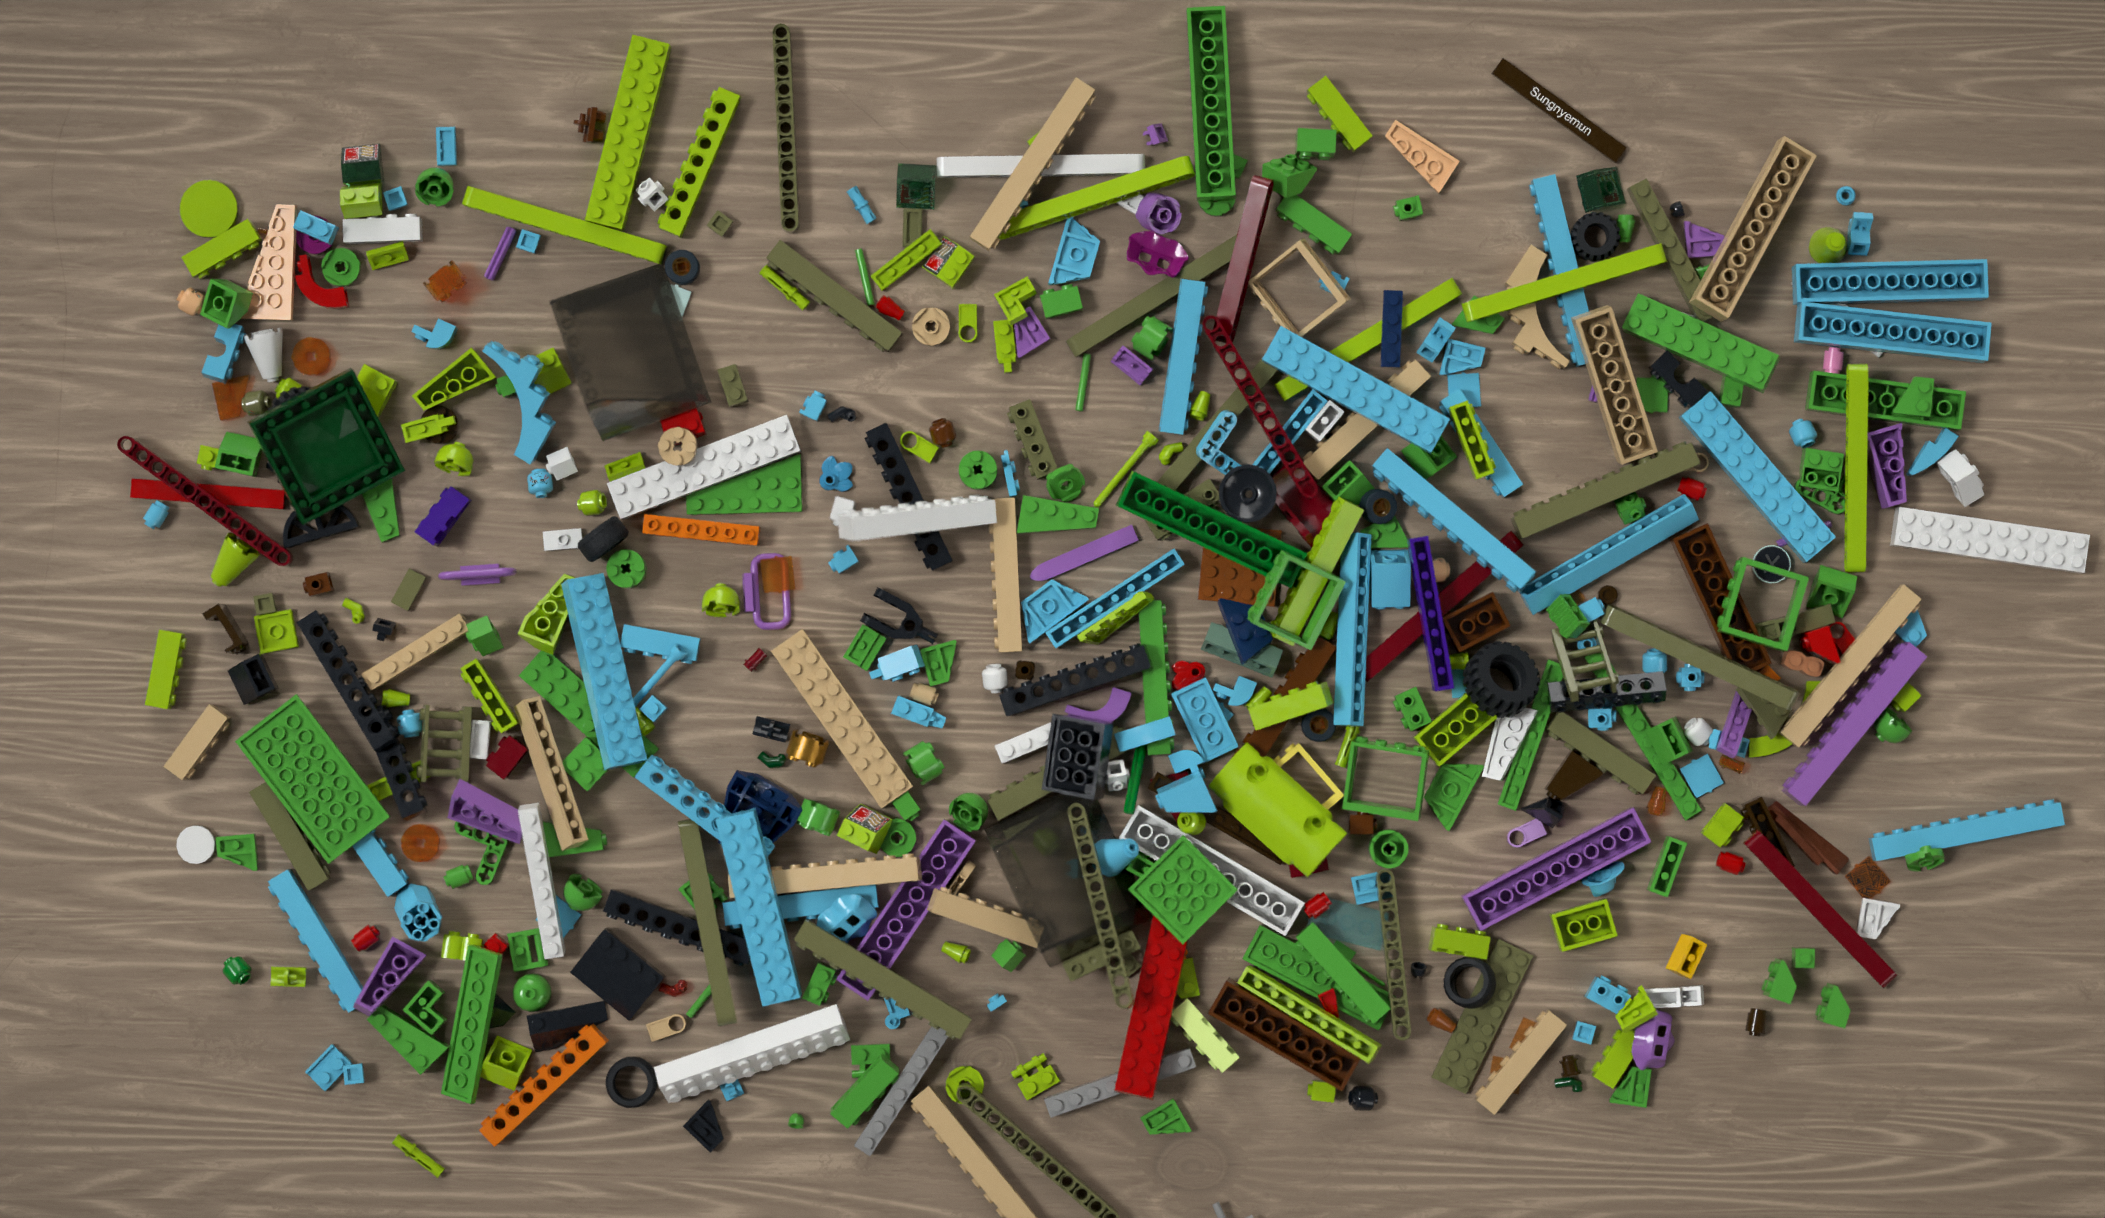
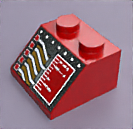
M1822 626L1800 633V644L1803 649H1806V652L1830 664L1841 662L1829 626Z

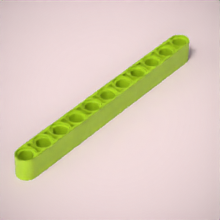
M1182 156L1023 208L1017 217L1013 216L1009 221L1011 223L1010 228L1006 233L1002 232L999 239H1007L1190 179L1195 176L1189 156Z
M467 186L462 205L657 264H662L667 248L666 245L470 186Z
M1662 243L1471 300L1461 305L1468 323L1667 262Z
M1453 277L1402 307L1401 331L1462 295ZM1382 320L1329 351V353L1349 363L1381 344ZM1290 376L1274 385L1283 401L1308 388V386Z
M1847 364L1845 572L1866 571L1867 364Z

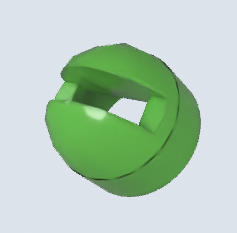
M797 1113L792 1114L789 1118L788 1126L795 1129L803 1128V1116Z

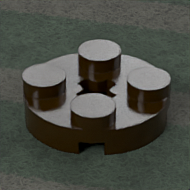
M433 406L427 409L422 414L421 419L436 414H443L444 418L455 417L456 424L448 426V431L425 439L435 444L450 442L456 436L458 429V419L455 413L443 406Z

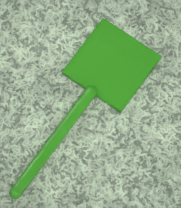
M1336 940L1334 946L1354 968L1381 986H1385L1384 982L1352 962L1351 959L1356 952Z

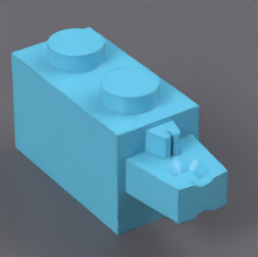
M912 645L878 658L879 664L877 665L879 669L871 671L869 674L871 679L882 676L883 680L892 679V682L903 679V674L909 673V675L919 673V668L924 667L925 664L918 645Z
M897 696L891 712L893 715L926 727L929 725L943 728L946 717L935 712L933 708L901 696Z

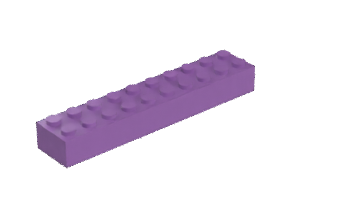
M1910 642L1898 643L1892 649V656L1882 661L1879 666L1881 668L1879 672L1873 673L1867 680L1869 684L1856 693L1855 697L1857 699L1844 708V715L1834 720L1831 724V731L1825 732L1819 739L1821 743L1808 752L1807 757L1809 758L1795 768L1794 771L1796 773L1792 778L1788 777L1782 785L1784 786L1782 792L1798 805L1806 806L1927 658Z
M1630 807L1461 895L1478 930L1482 931L1649 844L1651 840L1635 809Z
M944 819L919 855L922 880L901 882L857 950L890 969L928 913L927 908L934 888L940 890L941 886H946L976 840ZM842 970L836 980L868 1001L876 989L870 990L862 985L863 981L858 978L856 980L849 978L845 975L846 971Z

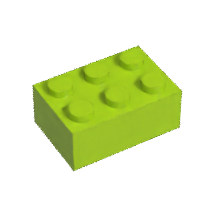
M1606 898L1549 914L1559 951L1561 952L1618 936Z

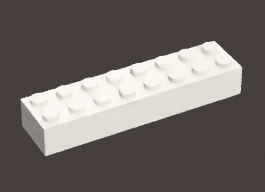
M980 494L969 495V498L935 499L934 502L928 503L927 501H918L913 505L901 503L898 504V507L885 505L880 506V509L870 507L862 508V511L845 510L844 514L838 515L839 538L852 541L997 523L995 500L988 499V496H980Z

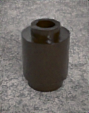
M1751 1008L1750 1013L1748 1012L1745 1030L1749 1031V1035L1760 1037L1761 1033H1765L1766 1010Z

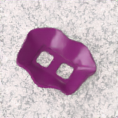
M1152 231L1136 232L1129 236L1127 260L1140 265L1148 275L1166 274L1174 278L1189 260L1187 252L1175 240L1162 237ZM1140 253L1150 254V262L1140 260ZM1159 259L1169 262L1167 269L1157 266Z

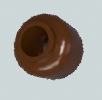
M946 418L933 421L929 428L933 443L941 445L942 448L952 445V441L957 436L953 423L950 420H946Z

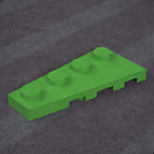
M393 478L362 494L381 542L400 536Z

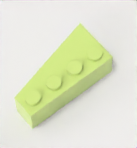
M1185 998L1173 1009L1171 1021L1177 1027L1181 1025L1185 1030L1183 1032L1185 1037L1189 1041H1195L1197 1044L1195 1048L1202 1056L1206 1054L1210 1058L1208 1062L1215 1070L1219 1069L1223 1073L1240 1058L1188 998Z

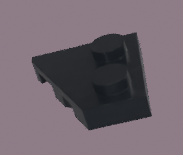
M710 1099L683 1125L710 1153L724 1139Z

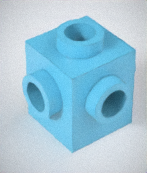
M1684 664V668H1679V671L1676 672V683H1679V687H1684V691H1696V687H1701V683H1704V672L1690 664ZM1689 674L1694 675L1693 681L1688 679Z
M1613 706L1601 709H1588L1589 728L1605 731L1612 728L1613 722L1617 721L1616 710H1613Z

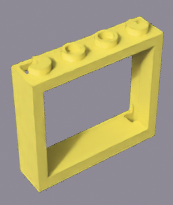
M1292 743L1284 750L1286 752L1284 756L1280 758L1278 755L1273 759L1281 767L1299 752L1334 792L1321 804L1327 810L1344 796L1299 743L1296 745Z

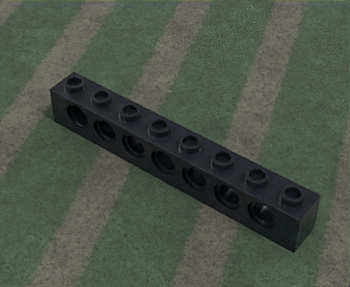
M887 423L867 431V437L864 439L868 447H873L876 453L873 455L877 466L882 465L884 471L881 474L885 483L889 481L892 489L889 491L893 499H898L900 504L905 503L902 500V496L909 492L913 495V500L909 505L916 504L918 501H924ZM886 441L888 443L887 450H878V443ZM889 458H894L897 462L896 466L892 469L886 467V461ZM898 475H902L905 478V482L901 486H897L894 483V478ZM938 530L930 531L929 536L926 538H922L919 533H914L917 538L914 543L919 552L923 551L925 558L922 560L927 569L931 568L934 571L953 562ZM931 544H935L938 547V552L935 555H930L927 552V548Z
M315 610L296 622L373 750L379 753L397 742L398 740L395 737L397 735L396 730L392 725L388 726L385 721L387 719L385 712L382 708L378 709L375 704L378 701L372 692L368 693L366 681L363 677L359 678L357 675V666L353 661L348 660L347 655L349 653L344 645L340 646L337 642L339 637L334 629L330 630L328 627L329 620L324 613L320 614ZM323 628V635L316 637V631ZM333 644V650L330 653H326V647ZM339 660H342V661H343L342 667L339 668V669H336V668H335L336 662L339 661ZM348 676H352V682L349 685H345V679ZM362 692V698L355 701V694ZM367 708H371V709H372L371 715L368 716V717H365V716H364V711H365ZM377 724H381V731L374 733V727Z
M1140 643L1129 646L1130 650L1123 652L1120 649L1111 652V657L1104 658V655L1093 659V663L1086 664L1085 661L1076 664V669L1069 671L1068 668L1057 671L1058 675L1050 677V674L1039 677L1040 681L1032 683V680L1021 683L1022 687L1014 689V686L1003 689V694H1000L999 697L1006 717L1152 668L1153 665L1146 645L1141 646ZM1128 655L1134 657L1135 661L1132 666H1128L1125 663V658ZM1110 661L1116 664L1114 672L1107 670V664ZM1093 667L1098 670V676L1094 679L1089 676V670ZM1075 673L1080 676V682L1077 685L1071 682V676ZM1055 680H1059L1062 683V688L1059 691L1053 688ZM1038 686L1044 689V694L1041 697L1035 694V689ZM1020 692L1026 695V700L1023 703L1017 701V695Z
M610 890L603 912L607 913V917L615 920L618 917L625 919L624 923L634 927L636 924L643 926L642 930L653 933L655 930L660 932V936L671 940L674 937L679 939L678 943L685 946L693 944L697 946V950L703 952L701 940L697 941L692 937V932L699 930L696 919L620 891ZM626 903L630 906L628 914H623L620 911L621 904ZM640 910L647 911V920L639 919L638 913ZM659 916L666 919L664 927H659L656 924V919ZM676 923H681L684 926L682 934L675 932L674 926ZM719 928L724 958L733 959L732 963L740 966L749 964L750 955L745 937ZM730 943L737 944L738 952L736 954L729 952L728 946Z

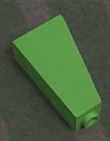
M543 821L549 857L604 850V845H607V836L603 834L602 830L585 828L588 841L579 847L562 851L553 823Z

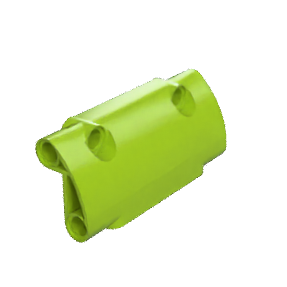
M1248 742L1231 758L1208 785L1223 800V806L1283 862L1290 865L1293 864L1307 878L1347 835V832L1335 821L1332 822L1333 819L1329 810L1322 806L1270 757L1260 756V753Z

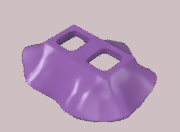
M1656 1009L1658 1015L1635 1028L1632 1056L1640 1070L1661 1068L1666 1063L1667 1052L1675 1042L1671 1032L1672 1016L1667 1012ZM1660 1025L1666 1026L1664 1037L1657 1036L1658 1026ZM1657 1044L1663 1045L1661 1056L1654 1055Z

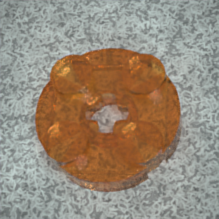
M313 337L300 340L295 345L291 356L296 369L305 375L321 374L329 367L331 362L328 345L321 339ZM314 351L316 353V360L308 361V352L312 353Z
M425 824L412 825L401 837L403 853L414 862L429 861L438 852L440 837L431 826ZM417 838L426 841L424 848L416 846Z

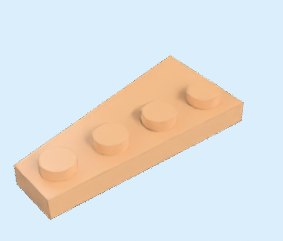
M1397 120L1394 121L1385 135V138L1439 194L1460 161Z

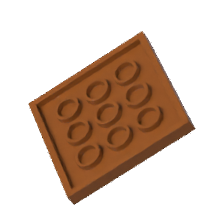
M1255 528L1281 541L1282 530ZM1203 547L1198 600L1218 602L1220 598L1254 605L1257 600L1258 591L1263 588L1266 582V576ZM1276 587L1266 606H1275Z

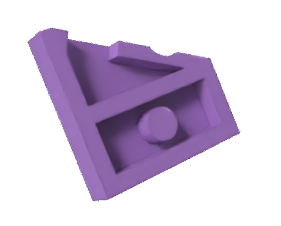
M1684 221L1685 245L1688 258L1715 256L1724 239V235L1714 233L1689 221Z
M1030 306L1025 309L1028 317L1014 324L1018 358L1023 357L1050 340V337Z

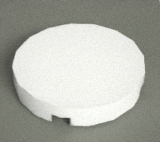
M191 826L180 833L176 847L178 854L183 860L199 864L206 862L215 851L216 842L214 835L207 828Z

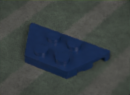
M1223 598L1218 600V606L1241 665H1244L1252 656H1256L1262 648H1266L1271 644L1273 638L1270 631L1253 624L1247 619L1248 611L1254 605ZM1262 613L1260 619L1265 620Z

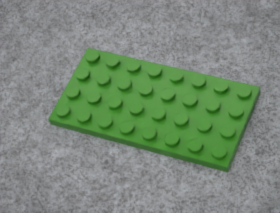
M298 694L235 741L328 864L391 817Z

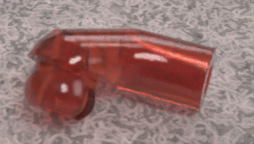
M679 980L673 986L661 983L659 992L676 997L685 993L688 983L685 980Z

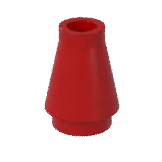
M885 295L880 298L875 306L878 312L893 317L898 321L905 312L889 296L886 297Z

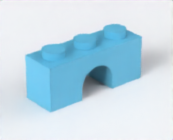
M218 324L214 338L216 342L226 345V351L219 357L207 355L201 372L205 378L226 384L227 379H231L233 362L238 360L240 354L238 350L240 343L243 344L245 340L244 335L246 333H244L243 326L234 324L230 329H227Z

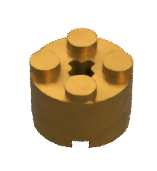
M793 730L786 750L787 758L793 761H798L799 759L806 761V765L815 768L817 765L823 764L829 741L823 742V737L803 731L802 734H797L798 730Z

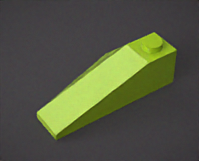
M364 364L357 378L379 418L398 382Z
M563 574L545 597L525 616L518 635L534 648L552 655L554 654L569 617L561 584L575 577Z

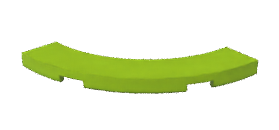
M1806 681L1802 703L1821 681ZM1779 733L1771 740L1768 735L1748 738L1750 740L1748 744V757L1770 755L1789 747L1792 743Z

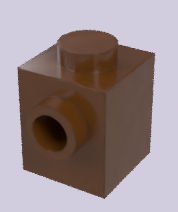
M329 572L304 577V591L311 597L334 591Z
M1358 811L1357 814H1349V834H1373V830H1377V819H1373L1372 814Z

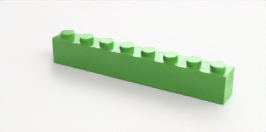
M1161 600L1152 601L1139 612L1141 646L1146 645L1153 665L1152 668L1142 671L1145 724L1169 717L1168 711H1172L1171 700H1167V692H1171L1170 681H1166V673H1169V661L1165 662V654H1168V642H1164V635H1167V624L1163 623L1162 616L1166 615L1165 604L1161 603ZM1170 737L1147 744V755L1171 754V750H1174V738Z

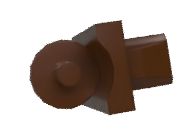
M591 107L587 109V115L580 113V119L574 120L573 124L578 125V133H583L584 131L583 142L590 143L603 140V131L596 130L595 123L604 124L606 113L598 111L597 107Z

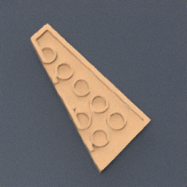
M276 204L269 223L268 233L262 243L263 247L260 255L257 257L248 282L247 290L253 293L250 306L240 319L293 320L296 230L293 228V225L297 219V205Z

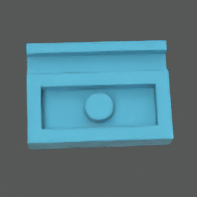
M1377 872L1351 877L1356 905L1378 901L1376 887ZM1383 872L1380 875L1382 883H1387L1390 880V875L1387 872ZM1386 891L1383 893L1382 899L1392 898V894Z
M331 1044L305 1073L326 1091L343 1074V1065H350L352 1062Z

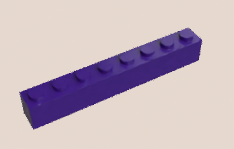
M1428 536L1407 539L1432 690L1436 692L1453 689L1454 683Z

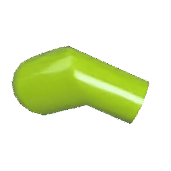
M1182 442L1165 445L1159 454L1160 463L1168 465L1171 462L1170 458L1173 453L1183 451Z
M345 598L342 606L351 610L352 621L355 624L363 622L365 614L362 605Z

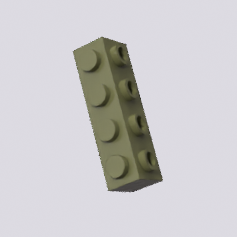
M1029 399L1009 407L1010 412L1007 413L1010 423H1015L1017 430H1014L1017 441L1021 440L1024 448H1021L1024 458H1029L1031 463L1028 466L1031 476H1036L1038 480L1058 469L1031 400Z
M1210 479L1184 494L1211 508L1220 504L1218 501L1220 500L1219 492ZM1145 520L1156 540L1161 538L1163 541L1172 535L1170 531Z

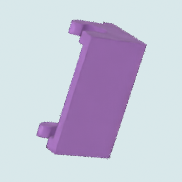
M1122 346L1111 360L1116 367L1139 385L1144 382L1153 370L1125 346Z

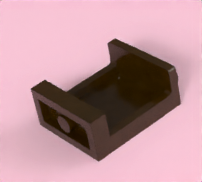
M217 604L202 613L204 618L209 621L219 618L233 642V645L225 649L226 653L238 655L246 650L245 646L249 643L225 604Z

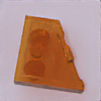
M249 375L228 379L226 384L221 382L212 383L220 421L241 416V401L246 394L247 384L250 379Z

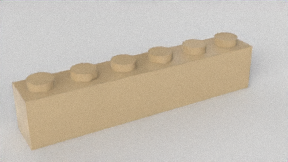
M459 613L361 674L370 690L375 691L464 636L468 632L466 626L468 622L463 614Z
M942 886L940 890L934 888L927 908L928 911L1035 948L1038 947L1045 927L1039 924L1040 920L1029 917L1028 920L1022 918L1023 914L1012 911L1011 914L1004 912L1005 908L994 905L993 908L986 906L988 902L976 899V902L969 900L970 896L959 893L958 896L951 894L952 890Z
M1542 1011L1537 1016L1536 1020L1538 1022L1534 1027H1528L1524 1032L1525 1038L1521 1042L1518 1040L1512 1047V1054L1509 1057L1506 1055L1502 1059L1500 1069L1497 1072L1494 1070L1487 1078L1489 1080L1485 1087L1482 1085L1475 1093L1477 1095L1475 1100L1494 1115L1567 1026L1551 1011Z

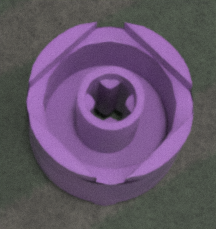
M1148 193L1138 206L1136 219L1145 229L1158 234H1165L1174 231L1178 227L1182 213H1180L1178 201L1174 198L1160 193Z

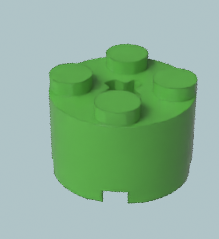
M1147 316L1142 323L1143 328L1141 332H1136L1131 342H1133L1134 350L1154 361V355L1158 357L1169 340L1166 336L1168 332L1172 334L1173 328L1154 316L1151 318Z
M975 450L962 458L959 464V475L967 487L974 490H982L991 486L995 481L997 465L990 454ZM975 466H982L981 470L983 473L975 475L973 468Z
M622 549L615 552L609 558L606 572L609 579L615 585L622 588H633L643 582L647 574V567L644 558L639 553ZM628 564H630L629 569L631 570V572H625L624 574V569L622 567L624 565L627 566Z
M924 741L903 752V756H908L906 762L915 777H920L923 780L920 782L922 786L943 774L942 770L945 768L941 760L934 757L933 753L935 750L930 742L925 743Z
M804 798L801 806L802 812L796 824L830 836L833 833L840 811Z
M1390 829L1381 830L1370 839L1368 846L1369 855L1377 865L1384 868H1395L1406 859L1408 843L1404 836L1397 831ZM1388 843L1389 846H1393L1390 854L1383 850Z

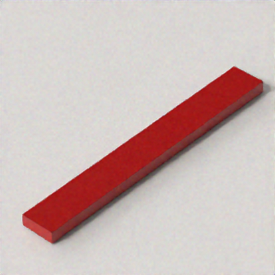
M133 478L131 480L130 498L190 502L162 481ZM198 484L226 505L284 510V490ZM192 485L186 487V494H193L194 487ZM204 496L201 499V503L209 504L210 500L207 496Z

